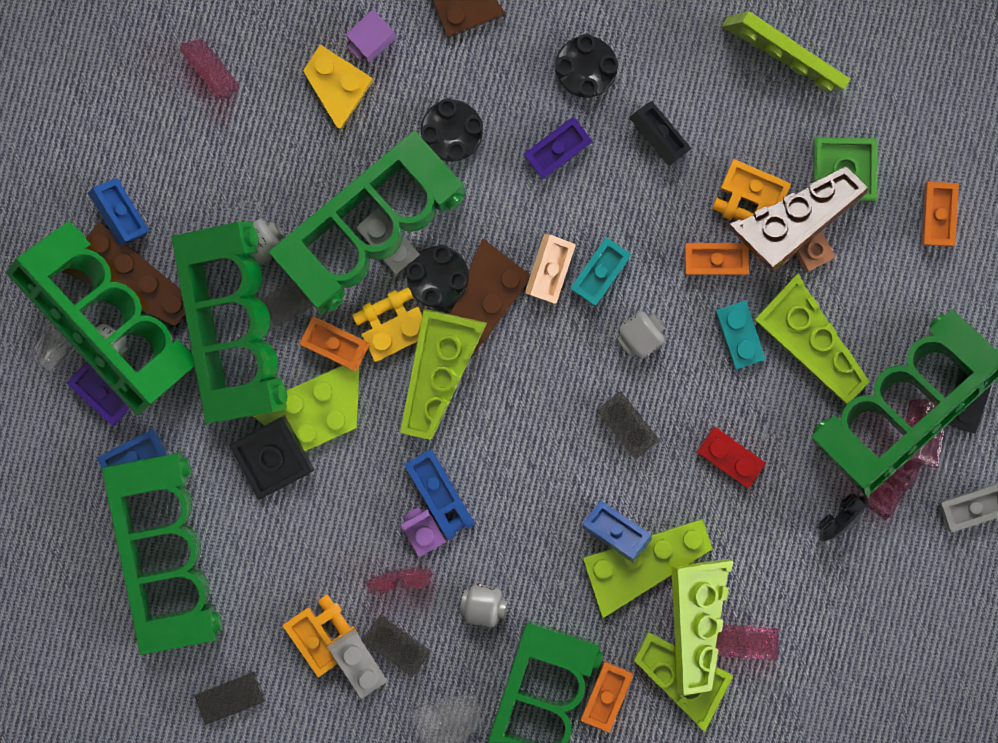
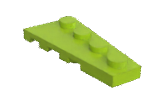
M750 11L727 16L722 25V28L788 65L797 74L814 80V84L825 92L831 93V91L845 90L851 80Z
M797 273L760 312L754 321L847 405L870 381L848 348L844 346L836 330L828 322L820 310V306L814 297L811 296Z
M428 309L423 311L400 433L431 440L434 437L487 325L486 322Z
M701 518L652 534V540L634 563L612 548L583 557L602 618L671 576V567L690 564L711 551L713 548L703 519Z
M722 559L671 567L677 693L689 695L712 691L718 649L715 647L717 635L719 632H722L723 619H720L723 600L727 601L729 587H726L728 572H732L733 560Z

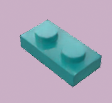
M606 237L570 287V290L596 307L632 254Z
M746 300L715 310L734 370L766 360Z

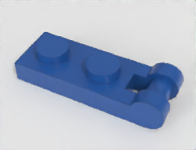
M432 448L404 464L448 540L457 536L456 532L464 527L469 529L476 525ZM455 508L459 516L448 521L445 513Z

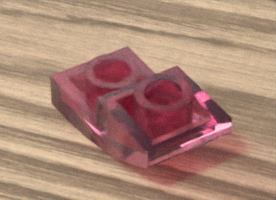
M911 457L868 496L866 507L885 520L891 517L903 493L911 487L923 464Z
M424 566L397 568L367 579L365 583L370 593L378 590L380 595L397 586L395 581L400 579L405 590L412 587L414 591H417L431 583L429 577L434 575L432 567Z
M723 624L722 632H719L717 635L715 647L718 649V656L778 660L779 628Z

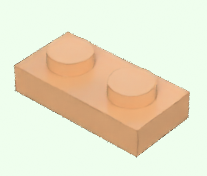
M544 234L525 294L556 304L576 244L550 234Z

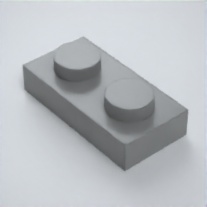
M379 208L356 226L357 230L371 246L387 242L393 232V224ZM403 235L399 249L395 254L383 260L398 275L420 254Z
M998 483L940 501L939 505L948 532L952 533L998 518Z
M354 629L327 646L360 699H363L387 682Z

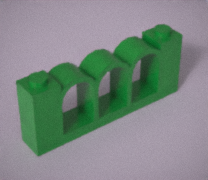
M414 130L273 247L269 253L321 315L326 311L332 312L343 302L342 297L346 295L342 288H350L357 285L367 275L369 268L368 258L381 260L395 254L402 242V230L413 232L427 227L434 219L436 208L441 214L447 209L451 211L457 208L463 202V196L466 194L464 184ZM401 169L428 199L424 210L413 217L398 215L376 191ZM367 197L372 200L393 224L391 237L381 245L371 246L363 243L342 220L345 215ZM333 225L341 231L359 252L357 265L346 274L338 275L329 272L307 248Z
M67 221L17 257L5 273L127 406L139 416L195 367L193 354L178 339L172 343L170 332L161 321L149 315H141V303L136 293L127 285L119 282H110L111 272L105 259L98 253L87 249L91 244L87 241L84 234L70 221ZM68 268H75L88 275L93 285V291L75 305L51 280ZM98 301H106L113 304L119 309L123 317V326L106 339L82 314L84 310ZM128 334L142 336L149 342L153 350V359L137 373L112 347L115 342Z
M234 222L171 236L205 424L287 409V391L282 384V378L274 379L278 370L276 352L268 342L262 340L270 327V314L262 300L254 296L259 291L262 283V270L259 262L249 255L258 253L256 246L258 245L259 237L253 222ZM226 259L234 261L242 273V282L239 289L230 296L210 300L203 264ZM231 303L242 305L247 310L250 318L248 332L241 339L218 344L211 307ZM236 347H245L251 350L258 362L256 377L247 384L226 388L219 351Z
M953 309L946 315L940 314L930 325V336L923 337L912 345L906 359L908 367L899 365L881 372L875 381L874 396L856 397L845 406L840 420L834 415L829 420L821 421L813 431L814 434L811 437L815 446L866 497L871 495L998 380V350ZM929 353L944 354L969 376L946 398L916 370L918 361ZM895 383H911L936 405L913 428L883 400L886 390ZM872 411L879 413L903 435L880 458L851 431L853 420L863 412Z
M178 451L103 467L102 472L140 655L215 641L219 636V631L223 630L220 612H215L213 604L206 605L210 596V585L206 576L200 570L193 568L201 554V542L197 533L191 527L184 525L192 512V498L189 491L183 486L188 482V476L192 475L189 458H184L183 452ZM155 490H167L178 497L181 503V514L177 521L134 530L127 496ZM163 534H177L187 541L190 547V557L186 564L143 573L136 542L137 539ZM184 577L196 585L199 591V601L196 606L185 610L151 615L145 583Z
M527 619L487 743H540L506 732L515 700L552 711L559 715L564 722V729L560 737L550 743H568L571 738L572 727L567 711L579 705L584 697L585 682L583 675L590 677L592 670L598 671L603 652L599 651V643ZM529 657L572 672L578 680L574 695L564 701H553L519 690Z

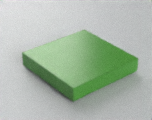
M815 137L813 139V183L847 167L868 187L867 194L857 202H876L878 138Z

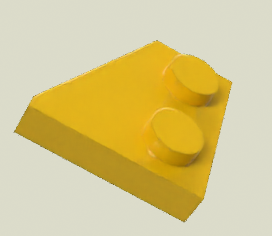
M319 45L303 70L338 129L342 130L373 82V78L322 45Z

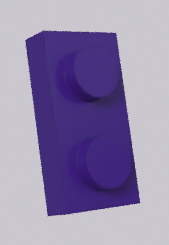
M573 116L526 151L523 156L541 180H543L593 141Z
M87 361L67 382L78 395L112 426H115L130 410L127 404Z

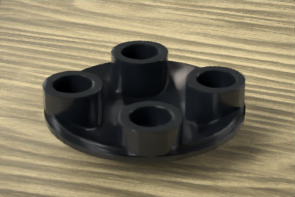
M582 34L566 42L559 50L555 61L556 76L562 87L569 93L582 98L596 97L607 91L616 78L618 60L610 46L590 34Z
M445 98L433 105L425 113L420 128L421 138L441 160L449 162L460 161L471 156L479 147L483 137V122L475 109L467 103Z
M445 245L432 246L422 250L419 253L420 255L408 264L406 268L408 287L414 298L425 306L432 308L447 307L459 300L467 288L469 271L465 260L457 251Z
M854 492L845 497L840 503L843 510L838 516L834 518L831 514H828L818 523L817 528L821 531L820 540L825 542L834 539L851 529L864 512L868 497H858Z

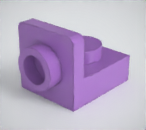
M417 507L403 515L405 522L401 523L400 527L407 535L419 557L447 542L429 509L422 512Z

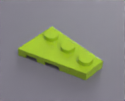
M647 631L634 657V661L705 732L733 675L716 666L712 691L682 695L677 693L676 652L674 644Z

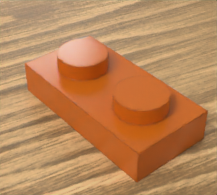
M925 182L921 245L954 247L956 245L959 183Z
M685 243L684 275H749V248L744 243Z
M312 316L299 343L354 371H358L370 345L369 342Z
M603 661L580 721L610 733L634 673Z

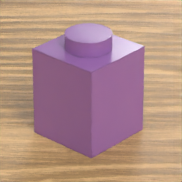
M374 9L345 34L349 41V44L346 46L348 50L358 60L363 57L368 63L374 60L396 39L395 32Z

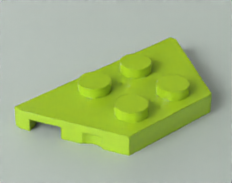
M342 365L287 390V409L254 415L253 417L265 426L285 415L304 451L358 428L359 369L354 371Z

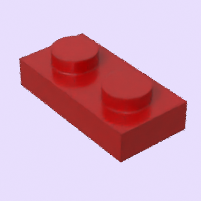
M715 426L696 450L699 455L746 488L751 486L766 464L762 459Z

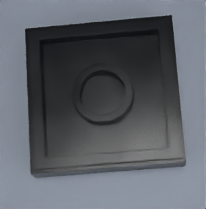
M285 415L229 444L259 500L315 470Z

